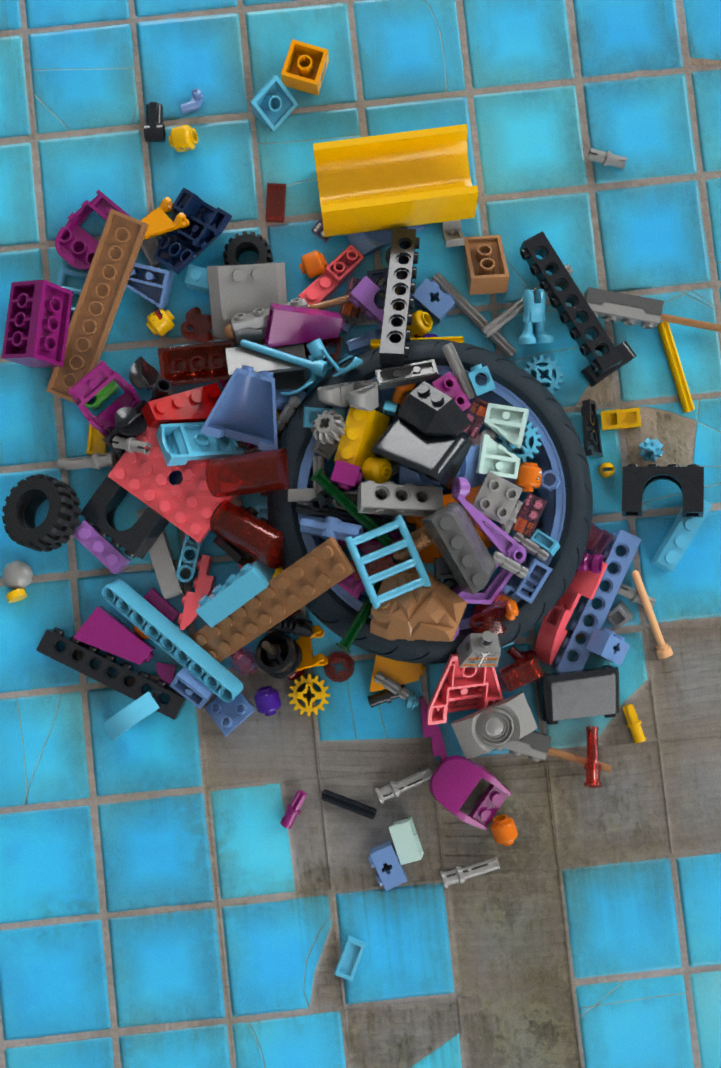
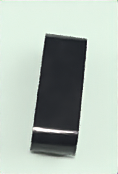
M627 341L615 347L623 359L617 367L599 377L590 369V366L581 371V374L591 387L637 356Z

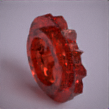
M336 651L327 657L328 664L324 665V671L329 679L335 682H343L352 676L354 661L350 655L342 651ZM343 659L342 666L347 671L340 670L339 672H337L336 675V667H334V665H332L331 663L338 664L339 661Z

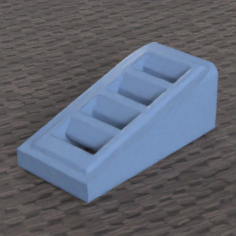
M535 558L532 559L528 566L529 573L526 578H521L514 591L515 595L532 604L552 571V568ZM535 566L544 571L542 575L533 570ZM531 573L540 578L538 582L529 577ZM528 580L536 585V587L533 589L526 585L525 582ZM522 587L532 592L531 596L522 592Z

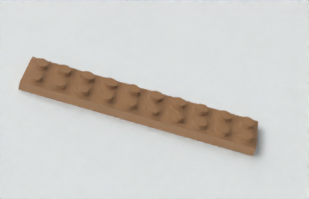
M110 210L68 328L64 366L54 367L46 389L47 392L75 403L67 389L76 384L97 366L100 361L149 224L116 210Z
M331 537L269 580V585L266 589L211 628L207 624L191 636L200 647L220 663L356 570L335 538Z

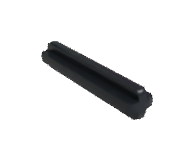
M326 789L322 793L321 799L323 801L370 819H374L376 816V808Z

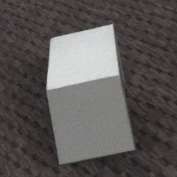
M461 220L441 222L446 248L465 245V238L461 230Z

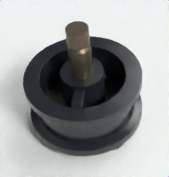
M273 632L266 635L259 642L255 652V660L258 667L268 675L276 679H283L291 676L299 668L302 661V650L299 644L286 633Z

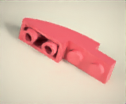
M350 245L325 268L324 273L298 295V298H304L307 304L310 305L326 301L348 279L365 257L355 247Z
M202 555V558L198 559L197 569H199V574L193 582V588H196L195 592L187 591V594H184L182 598L184 609L178 618L180 630H186L199 617L195 612L199 606L198 601L204 595L209 596L212 593L216 581L215 576L209 575L212 556Z
M567 588L564 595L543 618L535 646L537 659L552 665L568 632L565 628L581 594Z

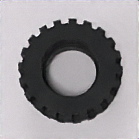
M31 475L26 477V480L22 479L17 483L18 486H14L10 490L11 494L6 497V505L3 506L2 510L4 513L2 520L6 524L4 529L8 533L9 538L21 546L40 552H49L60 548L62 543L66 544L70 540L69 537L76 532L75 527L80 522L78 517L81 515V508L78 507L80 501L76 497L77 493L68 484L48 475ZM48 499L49 511L47 517L36 527V511Z

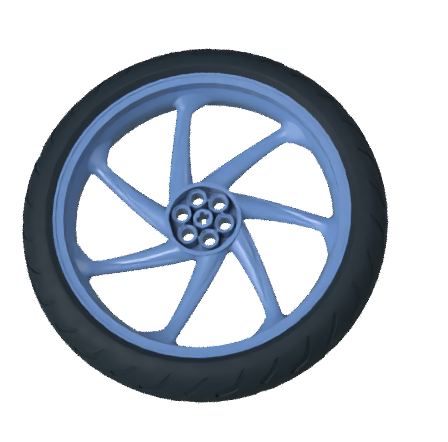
M438 339L410 340V342H406V346H409V358H405L404 365L435 359L439 378L448 372H451L454 376L442 350L444 345L453 343L467 376L471 372V367L482 364V367H488L496 389L470 399V404L474 401L487 408L488 403L529 409L526 425L532 422L531 428L538 427L535 433L542 436L537 440L542 443L540 447H536L539 453L534 454L538 464L537 467L542 469V474L548 470L558 473L561 480L557 489L549 491L542 486L537 488L545 502L540 531L556 540L561 547L554 556L549 554L547 560L542 562L552 568V571L532 604L515 595L513 591L506 594L517 602L519 614L513 621L506 619L505 613L507 611L505 606L497 602L495 598L492 604H479L464 611L459 623V635L452 642L407 641L406 639L387 640L370 633V622L373 618V615L370 613L352 644L370 653L396 661L419 664L447 663L450 655L457 653L458 646L471 633H483L484 631L496 633L500 648L513 642L539 623L564 595L581 564L590 535L593 511L592 482L585 450L571 419L568 418L561 404L551 392L525 369L520 368L511 360L497 353L463 342L458 343ZM380 347L357 356V358L363 361L357 368L343 375L333 377L332 375L338 373L335 369L321 380L300 403L281 435L278 443V453L274 454L270 470L267 508L274 550L283 571L323 543L320 536L300 532L301 519L307 514L296 512L297 502H288V489L313 488V481L310 480L313 476V457L321 456L312 451L317 440L313 437L311 428L303 427L304 407L345 410L344 422H346L350 406H331L318 401L317 389L344 382L377 381L375 370L396 367L380 365ZM353 359L344 363L339 368H346ZM478 373L475 377V382L478 385L485 384L486 376L483 373ZM437 379L428 380V381H425V382H427L428 384H430V383H432L433 381H435V380H437ZM378 386L379 407L376 408V411L383 414L385 400H392L396 387L379 390ZM469 408L463 411L465 415L468 412ZM386 415V416L390 417V420H389V423H388V426H389L390 423L392 422L391 415ZM532 437L529 439L530 448L532 447ZM324 458V472L331 479L332 474L329 472L327 459ZM398 472V473L393 477V479L391 480V482L396 483V485H404V484H399V483H398V482H399V472ZM480 474V485L483 484L487 475ZM504 478L509 482H515V479ZM452 486L450 490L445 488L443 495L452 493ZM402 516L403 520L407 522L406 516ZM493 546L490 547L494 552H497ZM531 555L527 563L520 565L528 568L532 559H537V556ZM350 559V560H349L350 563L352 564V566L354 567V569L357 571V568H356V566H355V564H354L353 559ZM372 561L368 564H365L364 566L368 567L370 565L375 564L376 562ZM535 566V568L533 569V570H535L536 572L540 573L541 575H542L543 572H544L543 570L539 569V568L536 567V566ZM532 573L529 576L537 582L540 579ZM513 574L510 580L514 583V586H518L521 578ZM528 580L525 582L526 585L533 589L536 587V585ZM336 584L305 606L321 623L343 638L367 597L361 594L355 599Z

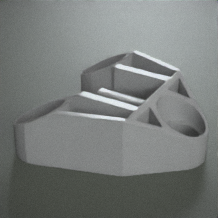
M375 380L344 382L317 389L318 401L327 405L339 407L349 405L355 409L369 412L379 407L378 381Z

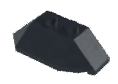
M425 381L416 386L400 401L398 417L425 435H450V437H457L471 425V421L453 398Z

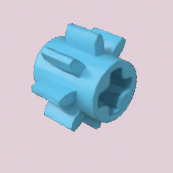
M646 438L638 447L641 449L639 455L645 461L652 460L655 462L664 453L660 450L663 444L657 438L651 440Z

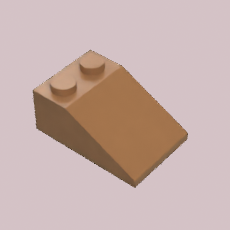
M501 236L464 237V260L469 295L507 293L510 276Z

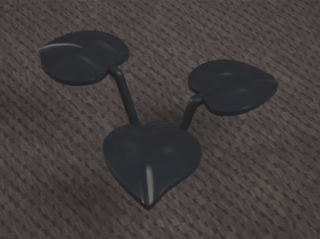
M140 356L133 363L129 372V380L132 385L137 389H152V397L149 401L172 395L169 393L171 383L167 379L161 378L157 370ZM130 407L120 408L114 417L115 428L119 433L126 436L142 434L147 428V422L141 417L143 415L142 410L137 414Z

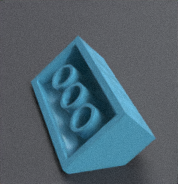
M257 560L252 564H245L240 569L239 574H232L223 586L219 584L212 590L211 595H204L198 601L199 606L195 612L211 628L266 589L269 585L268 581L272 579L276 567Z

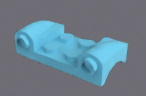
M205 422L160 424L156 432L167 466L186 465L187 461L217 458H220L221 462L239 461L244 451L233 438L225 436L216 438L201 434L200 432Z

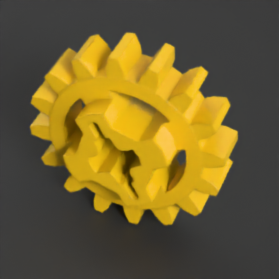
M311 673L308 674L307 678L301 675V681L295 679L296 686H290L293 692L289 693L288 696L293 697V699L289 703H295L294 710L301 709L300 715L304 711L307 712L308 716L313 711L318 715V709L325 710L323 703H329L325 699L330 697V693H326L329 686H323L325 680L319 681V675H316L315 678H312ZM306 682V687L303 690L297 691L298 687ZM313 683L317 684L322 691L316 690ZM309 686L311 693L315 694V696H312L310 703L308 696H304V694L307 693ZM298 699H302L305 702V706L301 705ZM316 699H322L317 706L313 707V702Z

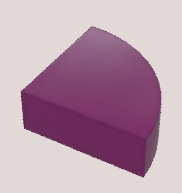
M157 662V673L164 682L171 684L175 677L177 665Z

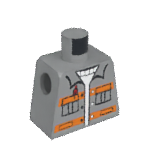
M490 631L468 634L457 648L459 667H497L501 653L498 635Z

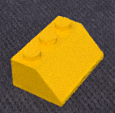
M350 406L345 422L346 428L343 429L345 435H341L334 464L336 460L359 466L362 472V466L366 459L376 457L370 452V449L387 428L390 417L376 410L369 412Z

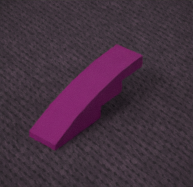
M420 696L423 738L430 737L432 755L440 756L441 764L448 757L438 724L427 725L428 704L424 697Z

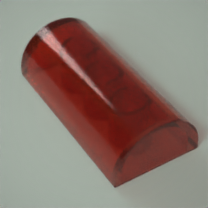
M229 340L158 348L161 378L167 379L171 386L229 380L225 348L236 347L235 341Z
M287 449L210 459L205 472L206 483L210 493L216 498L289 489Z
M228 500L223 501L216 507L210 520V528L213 533L271 569L282 566L283 533Z

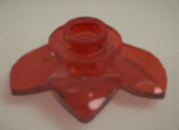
M199 307L192 308L186 313L185 322L182 323L180 328L181 334L187 339H196L200 343H207L213 340V336L209 332L212 329L211 315H202ZM187 327H192L194 330L188 331Z
M477 604L475 614L470 618L469 626L476 633L490 631L498 636L502 635L507 631V628L502 624L506 618L505 613L507 611L504 608H491L490 604ZM482 622L483 625L477 626L476 623Z

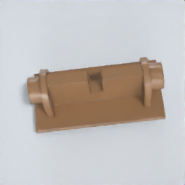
M425 526L410 533L417 551L434 543ZM407 547L393 553L396 560H404L410 556Z

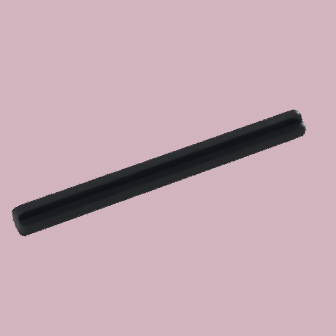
M297 501L295 508L297 513L322 518L334 517L343 522L361 525L346 510L324 506L319 511H315L311 508L310 503ZM368 515L379 527L395 521L393 519ZM405 522L409 533L416 530V524ZM399 528L392 530L393 532L400 533Z

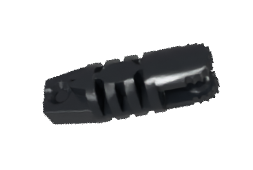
M287 617L270 630L310 637L312 635L311 628L313 627V622L301 618L293 619V617Z

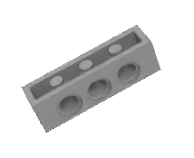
M364 481L360 483L357 489V513L426 517L443 507L442 487H436L433 484L416 486L414 483L396 485L394 482L379 484L374 481ZM375 494H380L384 500L377 499ZM396 495L401 496L404 501H399ZM416 497H421L424 502H419Z

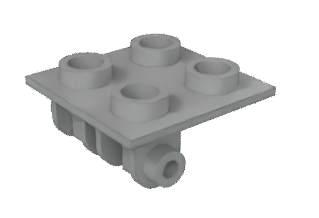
M489 471L472 505L485 516L506 525L523 488Z

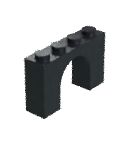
M629 464L623 466L622 516H642V498L646 487L657 480H668L675 483L682 492V517H703L704 467H700L698 464H690L687 467H679L677 464H669L667 467L657 464H649L647 466Z
M107 476L85 505L81 515L93 527H98L97 532L106 538L108 536L111 537V543L119 548L121 546L126 549L124 553L133 559L135 556L143 559L169 521L150 507H147L131 528L118 531L114 523V515L116 509L128 494V491Z

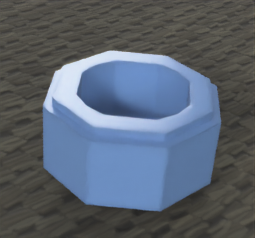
M552 470L543 472L541 486L549 491L557 489L561 483L559 474Z

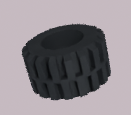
M243 231V235L240 236L237 233L234 239L230 238L228 240L229 245L226 244L224 247L223 257L225 265H240L238 258L245 251H254L259 254L255 264L272 263L273 261L267 241L263 240L259 234L255 236V232L250 231V234H247L246 231Z

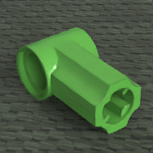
M112 380L95 395L96 401L94 404H89L88 401L84 405L91 410L100 409L107 399L120 390L119 386Z

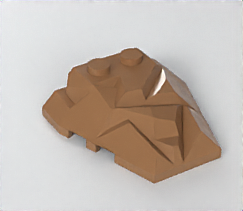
M399 559V560L394 564V566L397 565V564H400V563H402V562L407 561V559H404V560H400V559ZM415 566L384 579L377 596L420 578ZM426 570L431 586L424 587L423 585L381 603V606L377 609H374L372 606L371 614L373 618L370 622V633L387 640L406 639L407 641L452 642L467 602L439 581V579H434V575Z

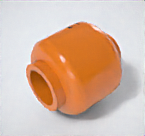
M318 250L302 255V263L299 264L302 274H307L309 278L320 276L328 266L323 252L320 253Z
M522 462L519 466L518 478L515 479L514 483L523 488V492H533V488L541 486L542 469L537 467V463Z
M505 814L493 818L490 829L494 841L498 844H503V846L513 844L518 836L513 818Z

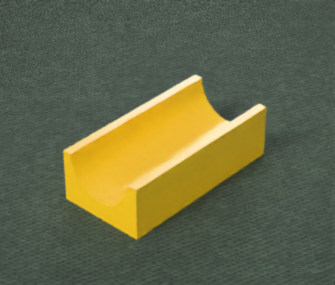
M467 124L314 143L313 151L324 236L330 237L475 218L479 192L477 185L472 186L470 178Z

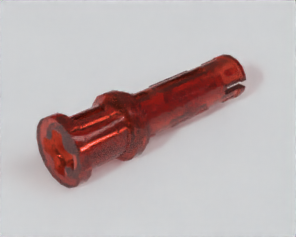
M590 726L586 727L587 763L584 765V770H586L584 786L600 788L602 787L600 782L602 766L599 764V728L591 726L592 729H590Z

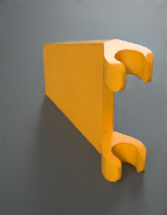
M165 197L158 208L140 220L149 224L143 240L176 229L185 228L190 222L186 219L184 213H179L173 222L166 214V212L173 211L171 209L173 203H171L172 200L169 197Z
M317 625L311 628L312 635L310 637L301 636L296 640L302 650V661L296 671L328 664L327 657H324L322 653L313 657L311 638L324 636V630Z

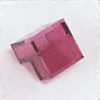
M591 523L586 551L591 555L601 554L614 536L605 529L601 530Z

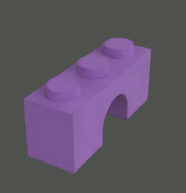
M365 276L348 297L351 298L350 302L356 308L360 307L365 311L364 315L370 321L374 320L378 323V328L382 331L384 310L379 309L374 303V297L380 288Z
M86 520L75 529L76 532L73 536L113 574H119L131 562V559L119 547L110 543L103 535L97 532L98 528L96 526L93 527Z

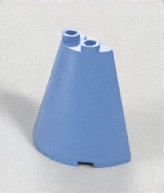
M242 365V369L236 368L200 433L216 438L223 436L258 445L259 450L277 454L278 432L274 373L264 370L261 373L255 372L254 367Z

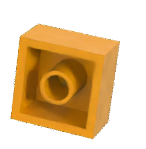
M292 39L281 72L282 83L286 87L318 96L329 63V51Z

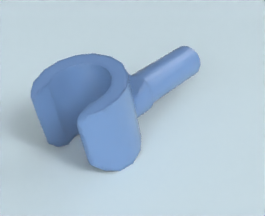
M509 579L500 592L506 595L510 591L514 592L517 586H514V583ZM521 589L522 592L526 593L527 595L529 594V591Z

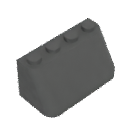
M303 343L270 347L306 359ZM244 347L225 348L229 379L236 368L242 369V365L254 367L255 372L261 373L264 370L274 373L275 389L297 390L308 381V368Z
M451 502L421 519L461 590L470 594H475L482 590L493 575L496 566L463 506L459 503Z

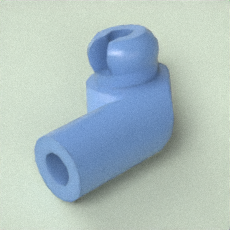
M200 89L192 91L190 102L180 105L183 114L200 108L204 100V95Z

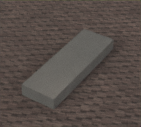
M435 359L375 370L379 390L439 378Z

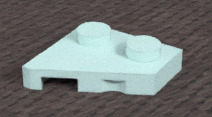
M488 403L484 424L517 448H521L529 409Z
M482 434L476 473L487 475L490 471L499 477L517 479L520 458L507 451L504 446L495 442L488 434Z

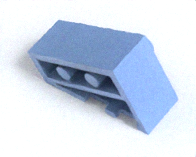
M135 263L126 287L166 311L175 274L168 270Z

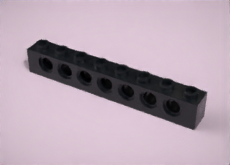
M393 228L379 350L380 365L404 366L405 358H409V346H406V342H410L411 330H408V326H412V314L409 312L414 308V298H411V294H415V282L412 281L417 277V267H414V264H418V252L415 251L420 246V237H416V229Z
M542 231L523 241L519 249L522 259L527 261L532 275L536 276L539 281L540 288L544 289V292L548 295L551 306L556 308L561 322L566 324L571 338L576 340L581 354L586 356L590 369L599 377L617 367L623 361L622 357L544 232ZM535 255H540L543 259H538ZM545 271H550L553 275H548ZM555 287H560L562 291H558ZM565 302L570 303L572 307H568ZM575 318L580 319L582 323H578ZM585 334L590 335L592 340L587 339ZM595 350L600 351L602 356L597 355Z
M59 628L47 629L36 651L134 700L145 694L144 686L148 684L152 687L151 696L160 707L156 711L174 720L179 717L187 699L175 689L168 687V683L161 679L156 681L150 678L151 675L142 670L138 672L133 669V665L127 662L120 663L116 661L115 656L109 653L104 655L98 652L99 648L91 645L86 646L81 641L73 638L74 636L70 638L64 635L65 631ZM61 641H63L66 645L64 651H61L59 649V643ZM77 650H81L83 653L81 660L76 657ZM95 658H97L100 661V667L98 669L93 666V660ZM111 667L117 669L118 674L116 677L111 676ZM129 675L135 679L133 686L127 683ZM162 693L169 695L168 703H164L161 700Z

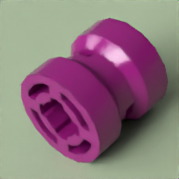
M584 553L578 568L579 571H592L593 573L600 574L603 564L602 554L589 555Z

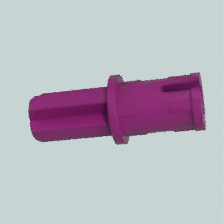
M298 790L291 803L287 805L286 813L280 821L283 827L291 829L295 818L301 813L300 808L307 796L306 792Z

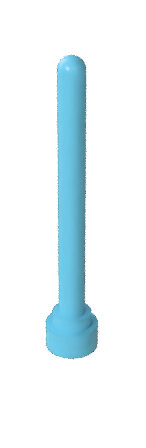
M245 339L240 341L241 347L311 369L317 376L324 377L327 373L328 362L315 360L313 362Z

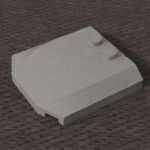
M285 262L207 266L212 334L215 337L232 344H237L234 335V339H229L224 334L226 325L231 324L230 318L239 313H251L257 308H270L271 303H287Z

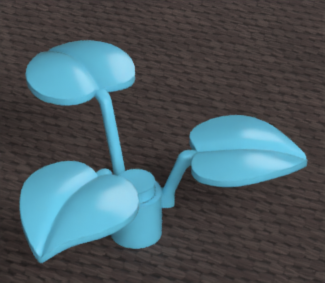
M320 338L306 345L311 354L308 357L310 361L326 359L330 364L327 372L334 369L338 371V373L332 375L333 377L343 375L363 363L362 359L346 353L338 363L334 362L327 353ZM354 357L353 361L346 368H339V366ZM311 370L312 377L302 387L291 392H280L281 395H293L305 390L314 383L316 375Z

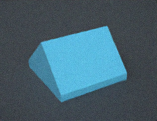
M274 74L250 101L252 114L274 132L298 106V103L279 77Z

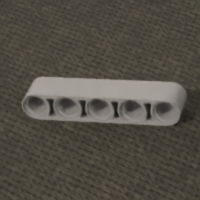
M146 508L137 511L138 519ZM164 529L150 548L149 554L162 595L167 600L184 594L182 582L176 576L177 566Z

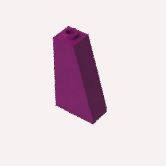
M271 303L264 341L267 347H278L311 342L319 338L321 340L337 338L340 331L343 330L344 320L338 312Z
M97 606L73 637L78 641L139 665L145 662L148 664L155 655L153 653L156 649L145 639H142L103 606Z

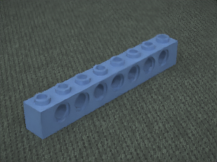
M621 529L611 533L608 539L609 547L603 551L602 557L604 563L608 565L612 563L615 566V571L613 574H610L606 568L601 581L607 583V589L602 591L598 586L593 599L597 598L599 600L598 608L594 609L591 605L592 600L586 597L583 602L579 603L576 610L578 615L576 619H572L568 629L570 632L568 637L565 636L561 644L562 650L560 654H557L553 661V669L561 673L583 670L590 651L586 650L595 628L601 630L642 540L641 538ZM617 546H620L623 549V554L621 556H618L615 553V549ZM585 616H590L591 618L589 626H585L583 623ZM578 633H581L584 637L580 644L575 640ZM570 651H574L576 654L573 661H569L567 658V654Z

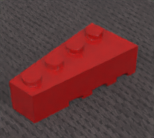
M213 383L149 401L141 410L149 428L159 427L160 424L206 422L221 395V390L218 383Z

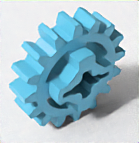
M540 355L538 360L533 357L532 363L527 362V368L524 369L541 382L542 385L548 387L547 389L553 395L554 390L558 391L560 388L557 384L563 383L560 377L564 373L559 372L562 366H556L557 360L550 361V356L544 359L543 355ZM540 364H543V365H547V366H546V367H540L539 365H540ZM544 373L546 376L541 379L540 376Z
M532 422L526 425L521 448H517L512 443L507 445L506 439L502 436L497 437V440L502 441L500 444L510 453H513V450L520 451L521 454H513L519 457L522 462H526V457L530 460L533 459L532 453L538 454L539 450L536 447L542 445L541 442L537 441L542 436L536 435L535 432L538 430V427L532 429ZM532 437V447L530 449L529 439Z

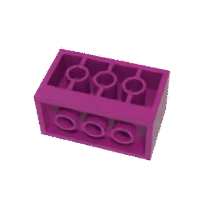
M46 280L12 282L1 358L31 368L63 367L73 291Z

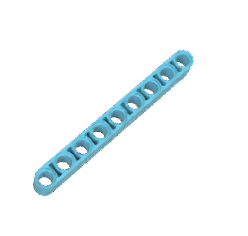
M116 578L101 589L102 597L221 700L229 703L241 693L243 684L236 676L123 580Z

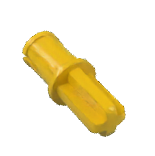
M627 704L623 706L622 709L628 723L626 726L630 729L634 743L646 741L640 725L642 722L638 719L634 705Z

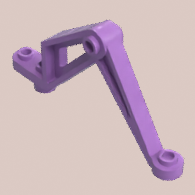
M456 477L452 484V497L455 501L463 506L469 518L497 552L502 553L505 557H509L519 564L523 563L527 555L526 549L465 500L466 495L470 492V483L464 477ZM502 568L483 592L475 594L463 592L458 584L451 590L467 603L492 604L514 573ZM459 626L457 628L453 641L459 635Z

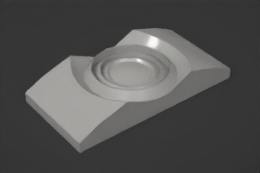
M523 692L451 722L466 759L489 753L498 746L519 740L538 728Z

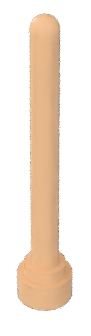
M634 570L631 575L657 642V649L655 650L658 659L668 658L673 655L671 646L665 643L641 576L637 570Z

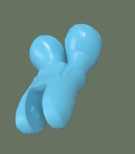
M530 289L524 290L523 331L518 340L519 344L554 342L553 335L545 330L546 296L544 289L536 290L535 303L533 291ZM533 323H535V335L533 334Z

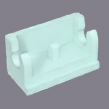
M412 816L393 822V825L389 826V831L400 864L404 865L421 860L424 852Z

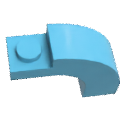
M148 691L105 721L102 726L113 741L160 707Z

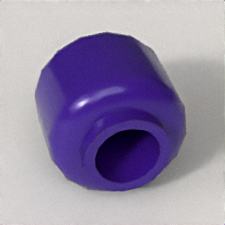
M272 686L257 689V693L254 695L257 711L265 713V716L276 714V710L281 707L278 690L272 688Z

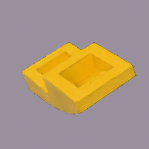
M639 407L600 411L602 431L641 427Z

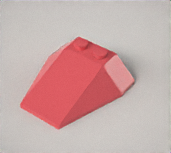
M457 653L451 654L428 705L427 725L446 723L447 713L471 709L481 710L503 700L495 667H459Z

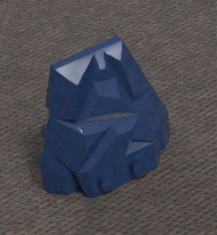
M186 188L182 189L173 203L171 209L175 212L172 221L174 222L179 213H184L190 223L185 228L176 229L161 236L154 255L155 260L178 275L222 234L232 218V215L219 207L217 209L212 207Z

